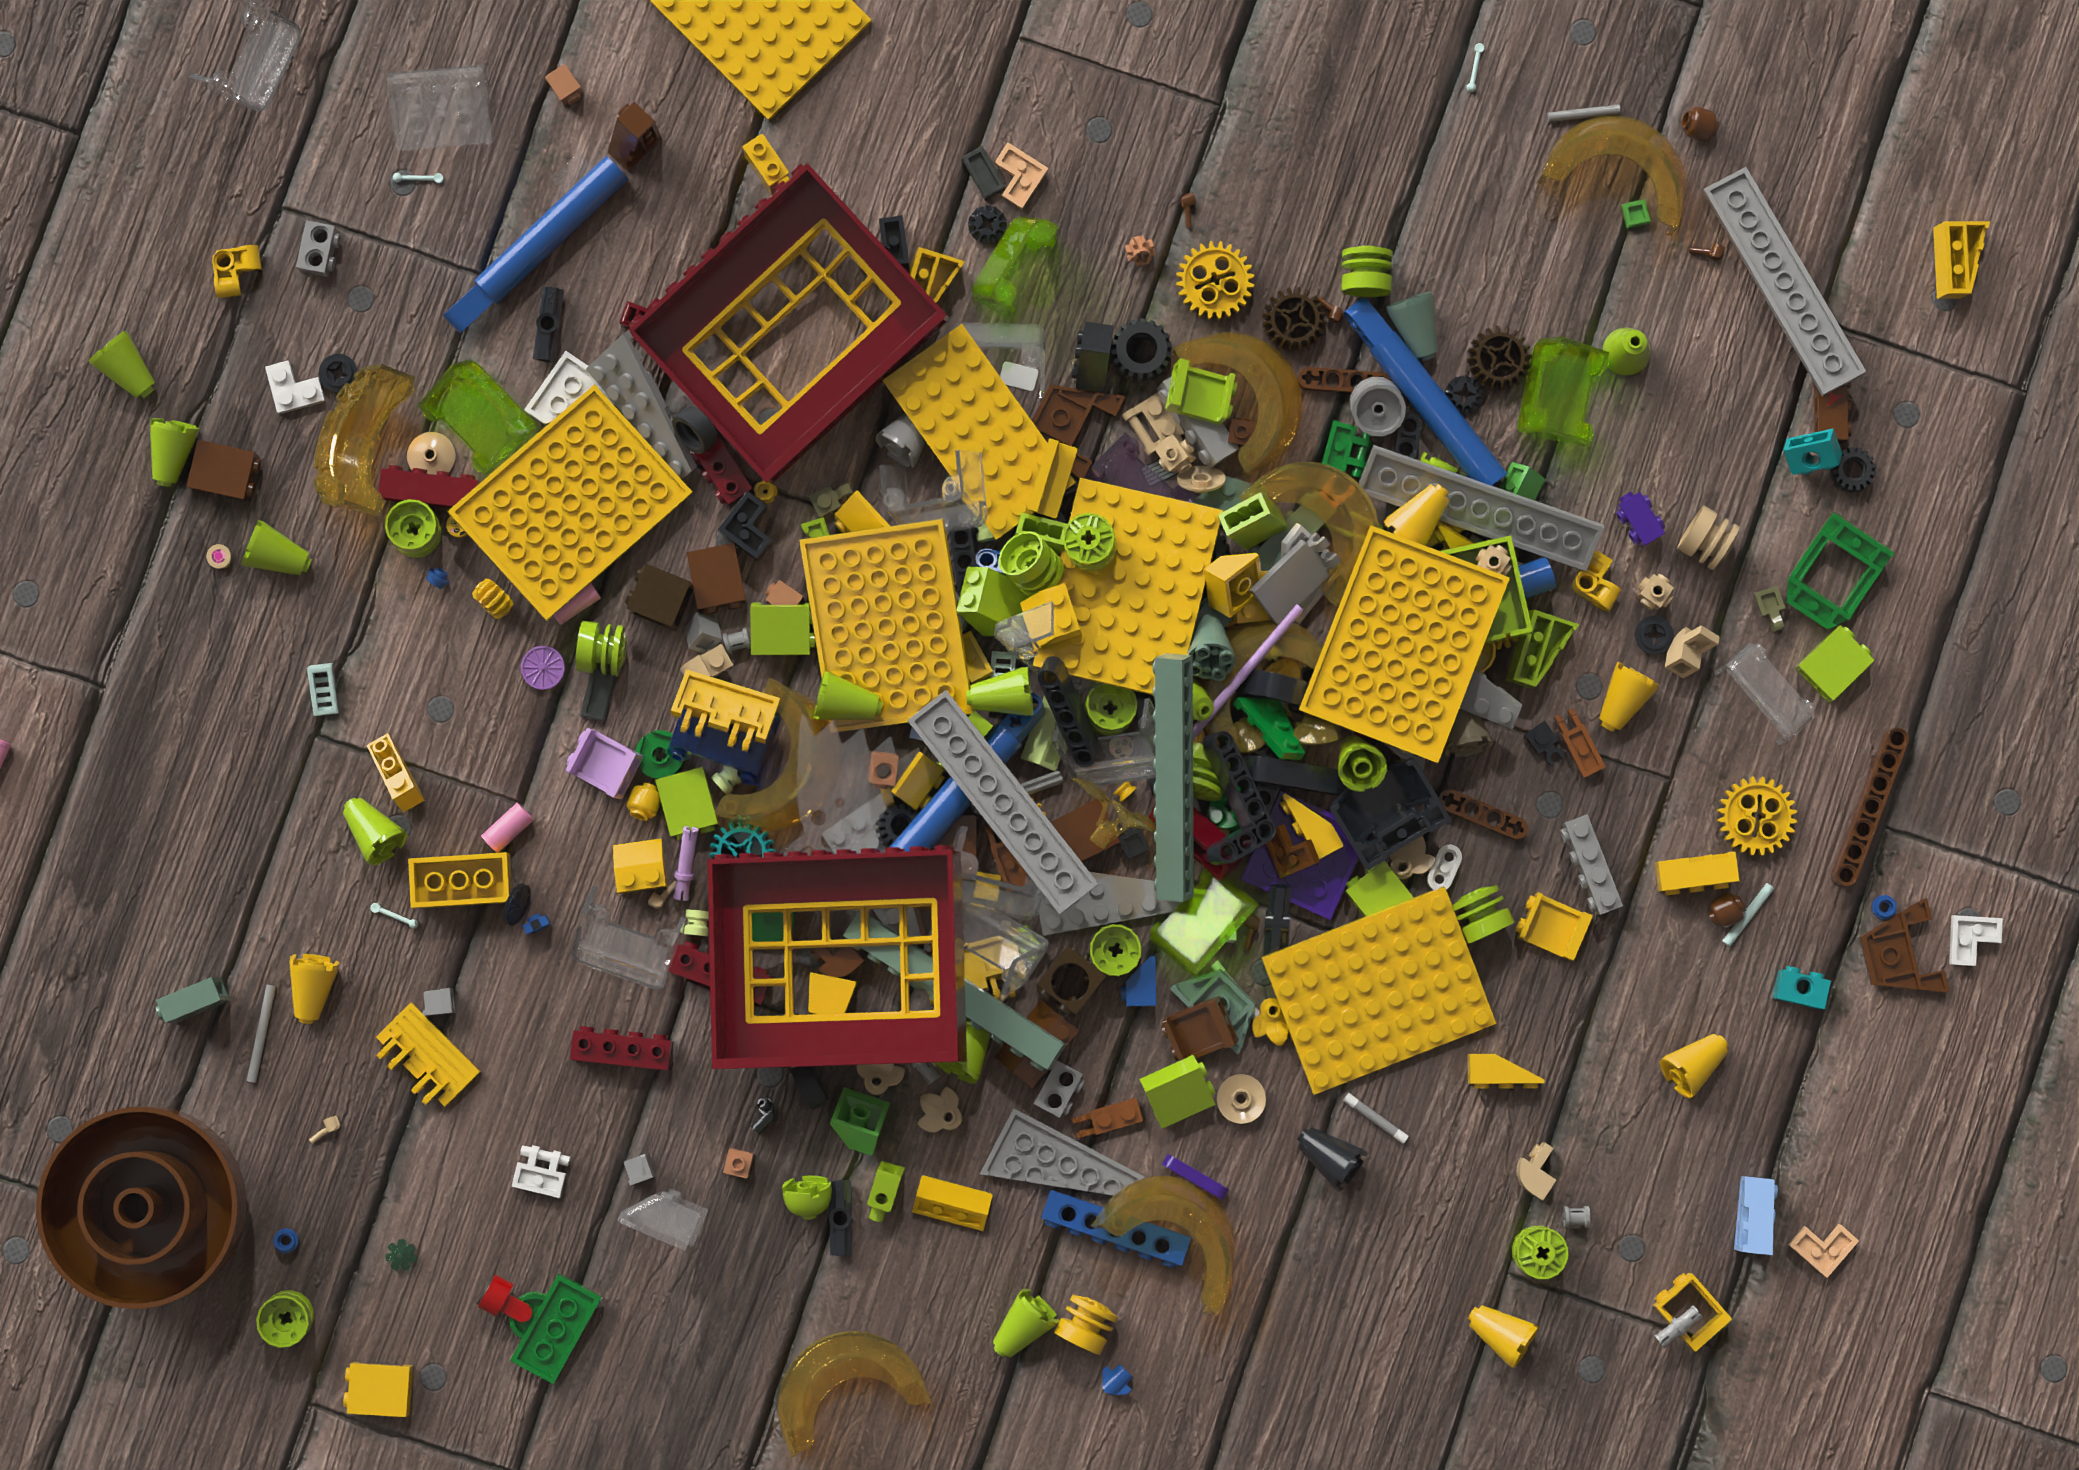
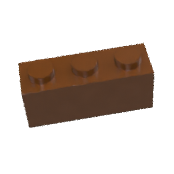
M1042 1000L1026 1017L1067 1045L1079 1031ZM1005 1043L995 1055V1058L1033 1088L1047 1069L1044 1068L1043 1071L1037 1069L1030 1064L1032 1059L1026 1055H1023L1022 1058L1009 1050L1011 1046Z

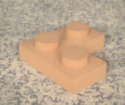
M1010 143L1006 144L995 161L996 166L1014 176L1002 194V198L1023 210L1047 173L1048 168Z
M1838 1224L1824 1241L1820 1240L1804 1226L1788 1245L1825 1278H1828L1859 1240L1841 1224Z

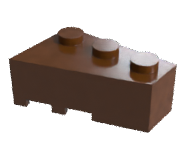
M635 102L631 105L626 104L619 111V117L616 120L608 153L627 172L662 138L656 122Z

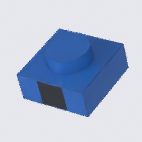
M538 913L527 918L528 923L524 924L523 927L526 934L531 935L552 924L547 915L541 916Z

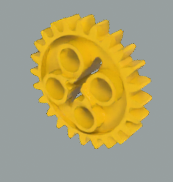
M1210 241L1209 248L1206 249L1201 243L1199 252L1192 248V257L1184 256L1187 264H1179V268L1184 272L1176 274L1177 278L1182 279V281L1176 283V287L1183 288L1178 293V296H1186L1183 305L1191 303L1190 312L1198 309V317H1201L1205 312L1207 313L1208 320L1211 319L1212 314H1216L1217 319L1220 320L1222 313H1225L1230 318V310L1239 313L1238 304L1246 306V301L1243 297L1251 298L1252 294L1247 289L1254 288V284L1248 282L1254 279V274H1248L1247 272L1252 269V265H1244L1247 256L1239 258L1240 249L1234 253L1231 252L1232 244H1229L1224 249L1222 241L1219 242L1218 247H1214L1213 242ZM1219 260H1224L1227 262L1228 268L1223 271L1216 268L1215 263ZM1202 269L1205 271L1206 276L1203 279H1197L1193 276V271ZM1235 272L1234 276L1222 278L1228 273ZM1212 276L1220 279L1218 285H1215L1214 282L1209 283ZM1232 282L1237 286V291L1229 293L1225 290L1224 285ZM1209 283L1201 289H1195V286ZM1211 291L1215 298L1209 302L1205 301L1202 298V293Z
M1754 776L1750 777L1749 784L1745 779L1740 780L1741 787L1735 783L1732 784L1734 792L1725 791L1724 793L1728 799H1720L1719 802L1724 805V808L1717 809V812L1723 814V817L1717 819V822L1724 823V826L1719 831H1727L1728 833L1724 840L1732 838V848L1738 844L1741 845L1740 853L1749 848V855L1751 856L1754 855L1756 849L1759 855L1762 856L1764 855L1765 848L1769 853L1774 852L1773 845L1778 849L1782 848L1780 840L1788 842L1790 839L1786 833L1795 832L1789 826L1790 824L1797 823V820L1791 818V815L1797 813V810L1790 809V806L1795 801L1786 800L1790 792L1782 794L1783 785L1781 784L1776 788L1773 787V779L1765 784V777H1760L1758 783ZM1758 795H1761L1762 798H1761V801H1760V804H1759V808H1758V799H1757V797H1758ZM1743 796H1748L1752 800V805L1749 809L1744 808L1741 804ZM1768 799L1773 800L1776 804V809L1772 813L1765 807ZM1758 809V814L1762 815V819L1756 822V818L1752 817V813L1757 812ZM1740 820H1745L1749 825L1746 833H1742L1738 829V822ZM1756 823V837L1754 838L1752 833ZM1765 823L1770 824L1773 828V833L1770 837L1765 836L1762 832V826Z

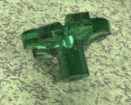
M399 1239L397 1245L391 1243L388 1246L391 1253H387L385 1259L386 1261H393L391 1264L392 1269L398 1270L401 1266L406 1271L410 1269L409 1262L414 1263L417 1261V1255L412 1254L416 1247L413 1244L406 1246L405 1239Z

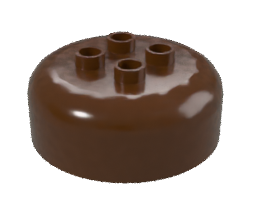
M155 1106L128 1107L112 1110L93 1117L77 1127L60 1143L49 1159L40 1180L36 1201V1219L41 1243L46 1255L61 1277L81 1294L105 1305L126 1309H145L161 1306L188 1297L205 1287L224 1269L234 1254L242 1236L246 1217V1191L242 1173L234 1155L222 1138L202 1121L178 1110Z

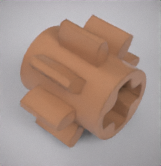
M1144 235L1132 237L1129 245H1125L1128 261H1134L1137 266L1149 264L1151 258L1156 256L1152 239L1146 240Z

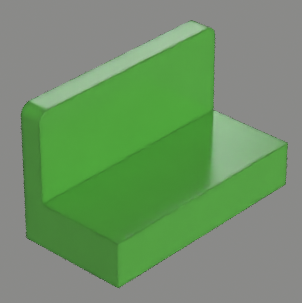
M1512 462L1507 471L1508 474L1504 477L1499 488L1535 501L1545 479L1532 468Z

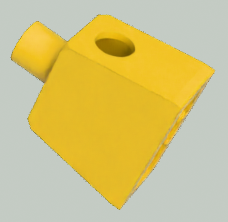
M810 972L808 1012L815 1014L846 1013L857 982Z

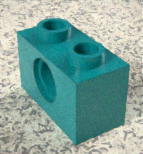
M1834 428L1787 438L1783 450L1792 475H1806L1814 470L1833 469L1840 464L1842 456ZM1810 452L1816 453L1817 455H1811Z
M1786 966V970H1778L1772 999L1819 1010L1825 1009L1831 981L1824 979V974L1810 972V975L1800 973L1801 969ZM1800 980L1807 984V991L1804 994H1800L1797 991V983Z

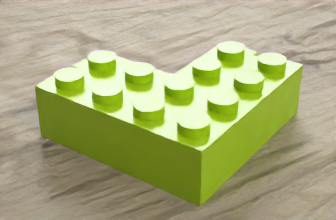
M1511 535L1440 551L1475 565L1479 563L1475 559L1482 548L1487 550L1490 545L1493 547L1499 545L1509 551L1507 556L1511 560L1508 564L1512 565L1506 576L1510 580L1485 644L1505 640L1506 634H1509L1511 639L1529 635L1533 632ZM1495 557L1489 560L1491 566H1496L1499 563Z

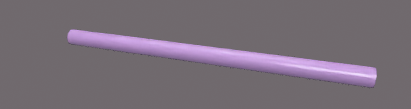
M1296 604L1215 699L1212 715L1207 720L1197 721L1193 725V740L1304 610Z

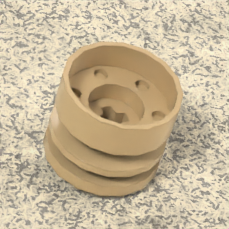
M1703 505L1682 536L1677 549L1690 557L1698 549L1701 550L1699 563H1704L1708 556H1711L1707 567L1714 570L1733 547L1739 526L1733 524L1726 532L1725 529L1729 520L1724 519L1716 526L1714 523L1718 513Z

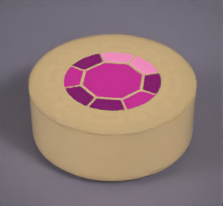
M216 544L209 548L206 558L212 567L225 569L232 562V552L226 546Z

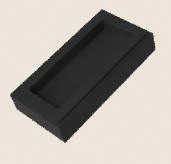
M983 146L961 157L984 200L1006 189Z
M599 670L590 673L581 717L605 722L616 676H612L611 673L603 675Z

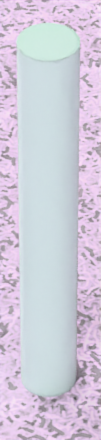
M1768 883L1764 885L1748 906L1747 911L1744 912V919L1732 927L1722 940L1723 943L1729 947L1733 944L1774 890Z

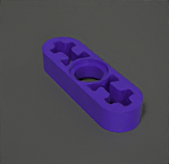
M1169 1154L1166 1155L1162 1162V1165L1222 1200H1224L1229 1191L1228 1188Z

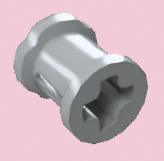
M743 628L741 632L730 635L723 634L728 655L732 654V651L739 649H751L746 628Z
M1563 1206V1227L1584 1226L1589 1228V1206H1584V1208H1568V1206Z

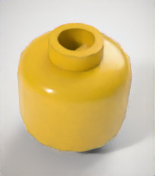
M650 783L634 786L626 804L632 817L642 821L655 817L661 804L657 787Z

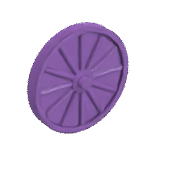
M537 646L529 650L523 657L521 673L524 680L531 687L547 690L555 687L562 680L565 673V663L561 654L555 649L548 646Z

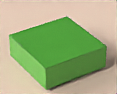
M1646 199L1621 205L1626 229L1651 223Z

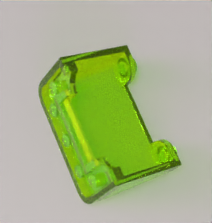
M1024 216L1015 218L973 283V297L981 304L1009 320L1015 310L1012 303L1016 297V289L1011 282L1006 280L1008 274L1025 247L1035 253L1043 246H1049L1053 249L1059 239V226L1042 218Z
M1562 336L1538 340L1532 351V359L1530 360L1532 366L1528 370L1517 423L1519 432L1578 446H1590L1594 432L1591 424L1584 422L1593 377L1599 376L1606 371L1609 352Z
M465 360L451 365L417 405L428 420H443L474 452L471 457L472 465L478 472L484 475L490 473L536 428L533 419L481 365L473 360Z
M1206 868L1198 876L1201 881L1194 888V897L1181 902L1163 924L1158 921L1149 931L1152 935L1149 940L1191 978H1194L1259 905L1227 876L1219 881Z

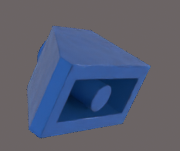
M1150 956L1126 981V986H1121V1001H1126V1006H1156L1155 956Z

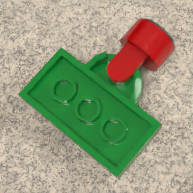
M558 1273L547 1294L538 1291L527 1292L516 1298L509 1294L514 1285L513 1283L496 1274L492 1275L476 1303L478 1304L477 1307L495 1317L499 1311L508 1315L513 1333L521 1338L510 1361L554 1384L602 1296Z

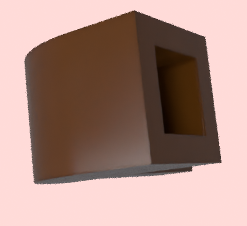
M842 947L835 955H832L827 948H813L810 951L818 962L822 960L826 962L819 970L831 977L840 978L848 976L865 962L853 947Z

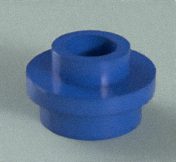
M436 567L435 569L429 568L427 571L426 579L435 587L442 589L444 585L449 584L448 573L443 569Z
M1881 895L1874 899L1872 912L1877 918L1883 920L1890 919L1896 913L1897 905L1892 897ZM1881 903L1887 904L1888 909L1886 912L1880 910Z
M288 1228L279 1230L273 1239L275 1248L281 1253L294 1251L299 1242L296 1232ZM284 1236L290 1238L291 1242L289 1245L283 1244L282 1239Z

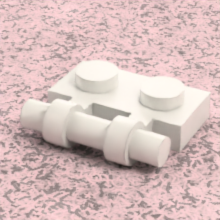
M522 1145L520 1155L527 1156L529 1159L527 1164L517 1162L512 1187L561 1198L566 1173L558 1172L557 1169L559 1164L568 1166L570 1157L561 1155L562 1152L559 1151L548 1152L540 1150L538 1146L532 1145V1147ZM537 1159L550 1162L549 1169L537 1167Z

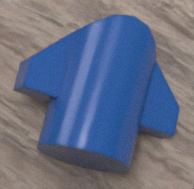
M1121 1364L1113 1371L1106 1366L1103 1369V1390L1110 1395H1128L1132 1389L1127 1384L1133 1379V1376Z

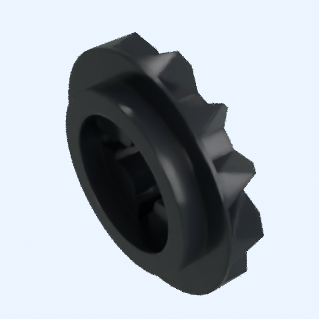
M984 205L976 208L970 215L968 228L975 240L980 243L991 244L1003 237L1007 228V221L1004 213L996 206ZM982 216L988 221L996 218L992 223V230L994 232L987 227L980 229L983 225Z
M332 354L322 361L319 367V379L328 390L343 392L352 388V385L357 380L358 369L355 362L347 355ZM339 367H342V372L347 377H339L338 380H335L336 376L329 370H338Z
M1467 375L1455 377L1448 383L1445 389L1446 396L1461 414H1469L1477 410L1484 397L1482 386H1480L1477 380L1475 381ZM1464 385H1466L1467 393H1471L1474 396L1467 397L1463 404L1462 396L1454 393L1461 392Z
M1649 616L1639 622L1634 636L1637 646L1643 652L1656 655L1665 652L1670 647L1674 639V632L1671 624L1666 619L1660 616ZM1653 625L1656 633L1664 635L1657 638L1654 645L1650 637L1644 636L1647 633H1651Z

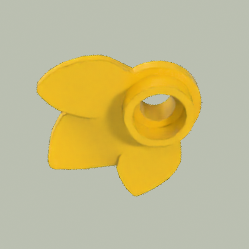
M1268 998L1261 1003L1260 1014L1253 1019L1252 1031L1254 1037H1261L1266 1034L1272 1043L1282 1046L1288 1036V1027L1277 999ZM1271 1006L1276 1008V1012L1273 1015L1269 1013Z

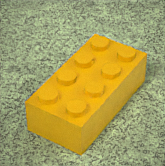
M507 852L408 859L411 908L414 909L506 903L512 891L511 855Z

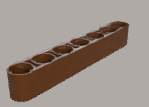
M1903 728L1890 729L1882 736L1832 870V881L1839 887L1853 885L1858 879L1909 742L1908 733ZM1892 733H1896L1900 737V744L1898 746L1892 744L1890 740ZM1883 756L1891 758L1892 766L1890 768L1883 766ZM1876 778L1881 779L1884 784L1882 791L1874 788L1873 782ZM1867 801H1871L1875 805L1873 814H1869L1865 810ZM1859 823L1865 825L1867 829L1864 837L1858 835L1856 831ZM1851 846L1858 850V857L1855 860L1851 859L1848 855V849ZM1842 869H1846L1850 874L1847 882H1843L1839 877Z

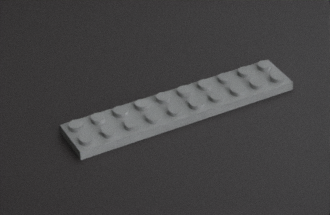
M1747 167L1704 188L1703 193L1821 396L1823 397L1865 375V368Z
M1373 445L1357 486V492L1401 507L1432 484L1436 487L1437 484H1440L1449 492L1447 497L1450 499L1440 521L1492 539L1511 535L1513 546L1584 571H1587L1604 530V525L1376 445Z
M947 690L907 720L1059 915L1099 885Z

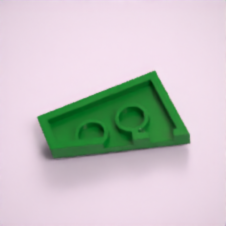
M1237 698L1235 700L1234 706L1238 710L1243 709L1249 716L1247 721L1251 726H1257L1264 734L1262 739L1280 759H1302L1305 752L1280 701L1266 698Z

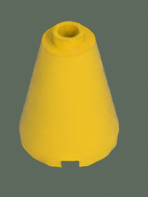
M1431 484L1389 515L1384 523L1388 527L1391 525L1395 528L1394 533L1396 535L1426 546L1450 501L1447 497L1449 492L1440 484H1437L1436 487Z
M1617 662L1599 719L1603 721L1601 726L1612 732L1615 729L1621 730L1653 696L1660 685L1653 683L1652 679L1630 667L1628 669L1623 663Z
M297 954L290 956L289 961L294 1016L299 1018L298 1021L301 1023L312 1024L321 1015L338 972L339 961L336 960L333 964L330 963L331 958L314 954H303V958L296 959Z
M1711 1034L1664 1056L1659 1062L1661 1071L1668 1082L1671 1079L1675 1082L1677 1086L1674 1089L1686 1098H1692L1728 1054V1043L1721 1035Z
M1483 1305L1479 1309L1474 1307L1468 1317V1320L1471 1321L1469 1326L1513 1369L1521 1361L1528 1350L1530 1342H1533L1539 1330V1327L1534 1323Z

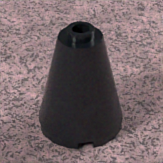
M1313 1127L1309 1130L1305 1128L1297 1138L1300 1142L1298 1145L1299 1149L1338 1192L1344 1189L1340 1185L1344 1181L1348 1184L1362 1166L1364 1161L1360 1159L1361 1156H1367L1368 1154L1367 1151Z

